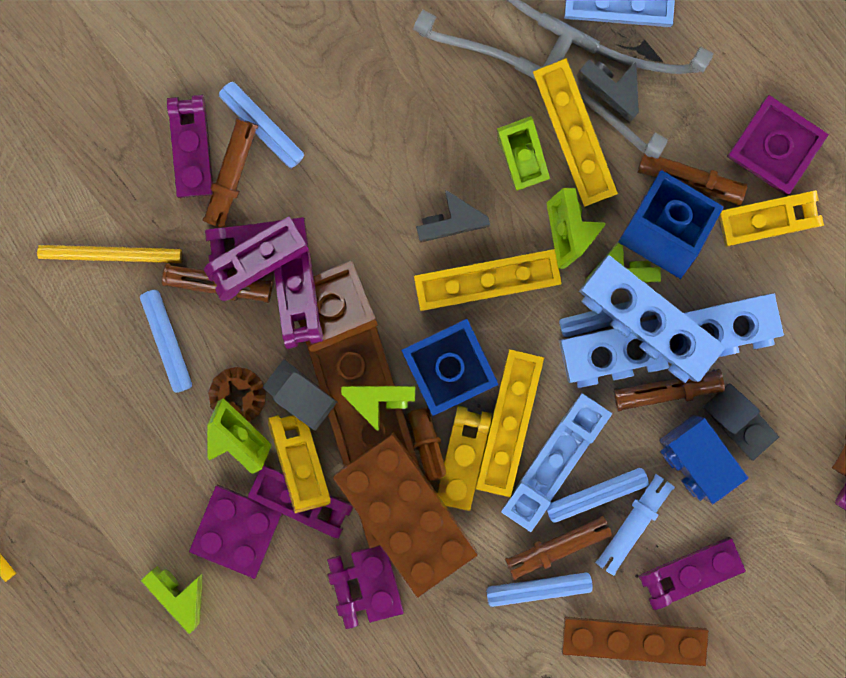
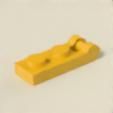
M817 190L722 210L719 220L725 247L824 226L822 215L818 216L816 202L819 201ZM801 205L804 219L796 220L793 207Z
M457 406L444 461L446 475L440 479L437 492L446 506L467 511L471 510L493 413L482 411L481 414L469 412L468 407ZM464 425L478 428L476 438L462 435Z
M279 415L269 417L270 433L275 443L294 513L329 505L331 499L309 426L294 415L280 418ZM296 429L298 436L286 439L285 432Z

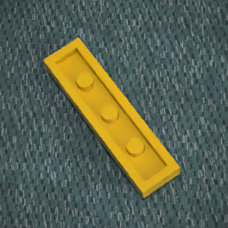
M567 58L533 71L584 207L617 195L618 192Z
M555 249L414 276L420 311L562 285Z
M511 349L508 350L477 479V490L511 498L544 357Z

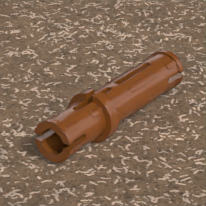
M239 118L235 120L236 123L217 180L211 184L210 189L213 193L206 214L203 217L204 222L214 226L218 224L217 226L225 228V222L233 198H238L240 191L237 190V186L256 129H258V125Z
M643 153L637 172L656 178L662 170L708 198L713 196L734 203L737 206H741L748 187L746 183L743 184L717 175L718 171L712 169L706 172L660 156L658 159L648 157L645 153Z
M171 264L165 265L162 276L163 286L217 294L215 291L217 286L214 281H212L213 284L186 280V277L210 281L204 270L173 266ZM233 272L232 275L227 274V276L230 278L238 272ZM258 279L246 286L250 290L241 289L235 297L230 299L237 301L238 298L269 303L273 281Z
M717 369L716 371L706 372L699 382L688 379L684 383L680 379L674 378L621 389L616 388L614 389V397L617 410L620 412L625 409L655 405L679 399H685L686 402L693 401L695 396L725 392V384L721 370Z
M602 515L596 520L541 544L540 541L533 543V548L506 558L505 561L508 568L523 563L522 566L510 571L513 579L516 580L540 567L547 569L551 567L550 563L606 538L613 537L609 527L599 532H594L608 524L605 517Z

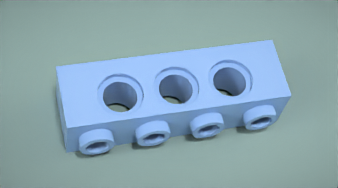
M610 255L603 259L578 291L585 296L581 301L585 306L598 315L603 310L614 319L610 323L613 328L627 338L631 333L642 341L639 347L655 360L661 356L671 364L668 370L684 383L688 379L699 382L726 348V346ZM616 289H623L629 295V304L623 310L615 308L611 303V295ZM646 311L653 312L658 318V326L651 333L644 331L640 325V318ZM676 334L682 335L687 342V348L681 355H675L669 347L670 339Z

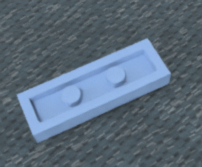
M566 0L564 19L671 27L673 25L675 0Z

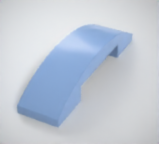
M581 393L537 454L514 489L511 498L509 497L501 513L532 532L551 504V500L589 444L593 443L612 413Z

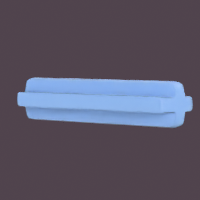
M230 82L221 89L219 97L240 119L258 125L255 134L288 168L295 167L303 159L304 153L235 82Z
M158 290L147 291L140 295V300L172 390L175 393L190 389L192 382L160 292Z
M629 301L613 306L623 310L628 306ZM603 310L599 315L590 311L563 318L559 324L562 335L570 337L609 327L614 319ZM646 311L645 313H643L641 318L655 314L653 312Z
M637 468L551 502L547 508L549 518L552 522L556 523L645 488L649 485L647 474L644 469Z
M585 572L489 586L486 593L489 606L495 607L592 592L593 585L590 574Z

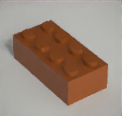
M394 432L333 475L332 478L417 598L478 556L475 546Z

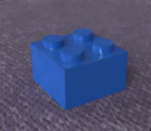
M661 170L643 197L618 243L681 279L699 255L724 206Z
M468 319L401 350L432 416L499 385Z
M692 415L659 440L664 446L660 451L661 455L672 469L675 468L677 471L681 470L686 477L681 482L688 492L699 501L704 499L714 504L749 479L705 418Z

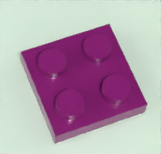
M768 95L726 157L787 196L791 193L829 134Z
M216 485L189 552L255 579L282 513L249 499L247 496Z

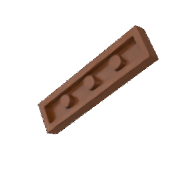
M564 616L562 654L706 667L709 630L698 627Z

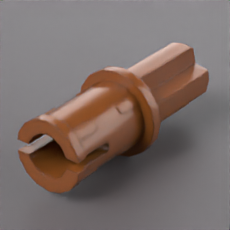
M429 408L413 410L407 416L416 442L413 445L414 449L419 450L426 478L429 481L441 479L446 475V469L438 445L442 441L440 437H437L434 430Z

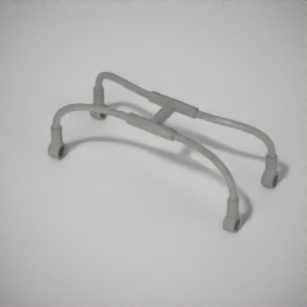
M507 0L517 9L538 21V25L559 36L543 67L563 60L572 43L592 54L596 52L629 66L636 62L637 68L670 74L704 73L714 54L700 46L694 58L686 65L663 64L634 58L600 45V41L545 12L543 14L538 12L522 0ZM425 10L421 11L413 27V30L422 37L498 58L514 65V69L535 79L533 71L542 68L522 56L518 58L494 47L432 31L436 16ZM579 90L585 105L603 117L648 157L659 158L668 141L667 138L654 132L650 141L646 144L610 111Z

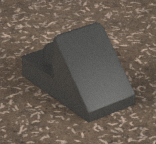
M589 59L579 70L577 77L630 123L639 113L636 62L616 83L612 80L614 74L599 61L594 64Z
M445 190L451 219L444 220L443 214L422 219L423 225L416 226L421 243L490 226L488 216Z
M283 359L262 387L273 396V401L315 431L337 403L334 398L285 359Z
M729 383L725 386V392H719L703 408L744 454L754 461L779 436L760 416L759 413L761 411Z

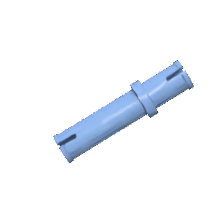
M655 474L639 500H634L632 503L633 510L595 562L603 569L609 559L613 557V561L606 571L614 576L651 519L654 521L657 519L659 514L656 512L675 488V486L667 481L660 492L657 493V489L664 480L659 475Z

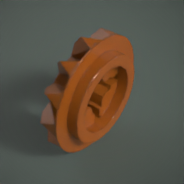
M242 367L229 368L219 373L213 379L208 392L210 408L214 411L218 401L222 398L227 399V396L231 394V381L238 390L250 388L251 391L242 398L243 411L236 402L228 403L248 422L256 418L262 411L266 400V391L262 388L264 384L258 375Z

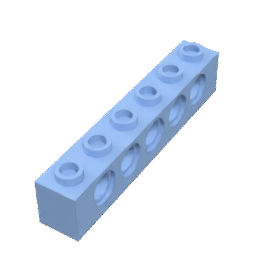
M775 293L684 313L699 326L706 323L713 328L714 338L726 346L719 357L740 353L738 347L740 345L752 343L753 349L775 345L774 338L784 336ZM739 316L745 317L749 322V330L742 337L737 335L733 329L734 320ZM658 319L640 322V325L644 331L651 333L657 328ZM615 328L559 340L567 381L569 383L577 382L578 388L599 384L598 377L612 374L613 380L634 376L633 369L647 366L648 372L668 369L669 364L661 356L655 360L645 352L640 359H631L627 354V345L631 340L638 338L632 333L627 338ZM677 334L679 346L673 353L681 355L687 348V342L682 335ZM597 347H604L610 355L608 364L601 368L596 367L591 360V354Z

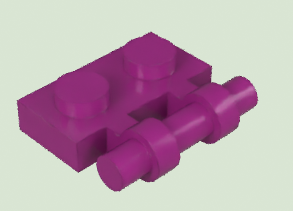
M380 545L351 552L354 563L352 567L344 568L341 556L327 559L330 573L327 576L330 585H334L339 603L335 606L338 616L343 618L345 629L359 626L356 612L366 609L369 623L404 614L391 560ZM358 578L362 597L352 599L348 580Z

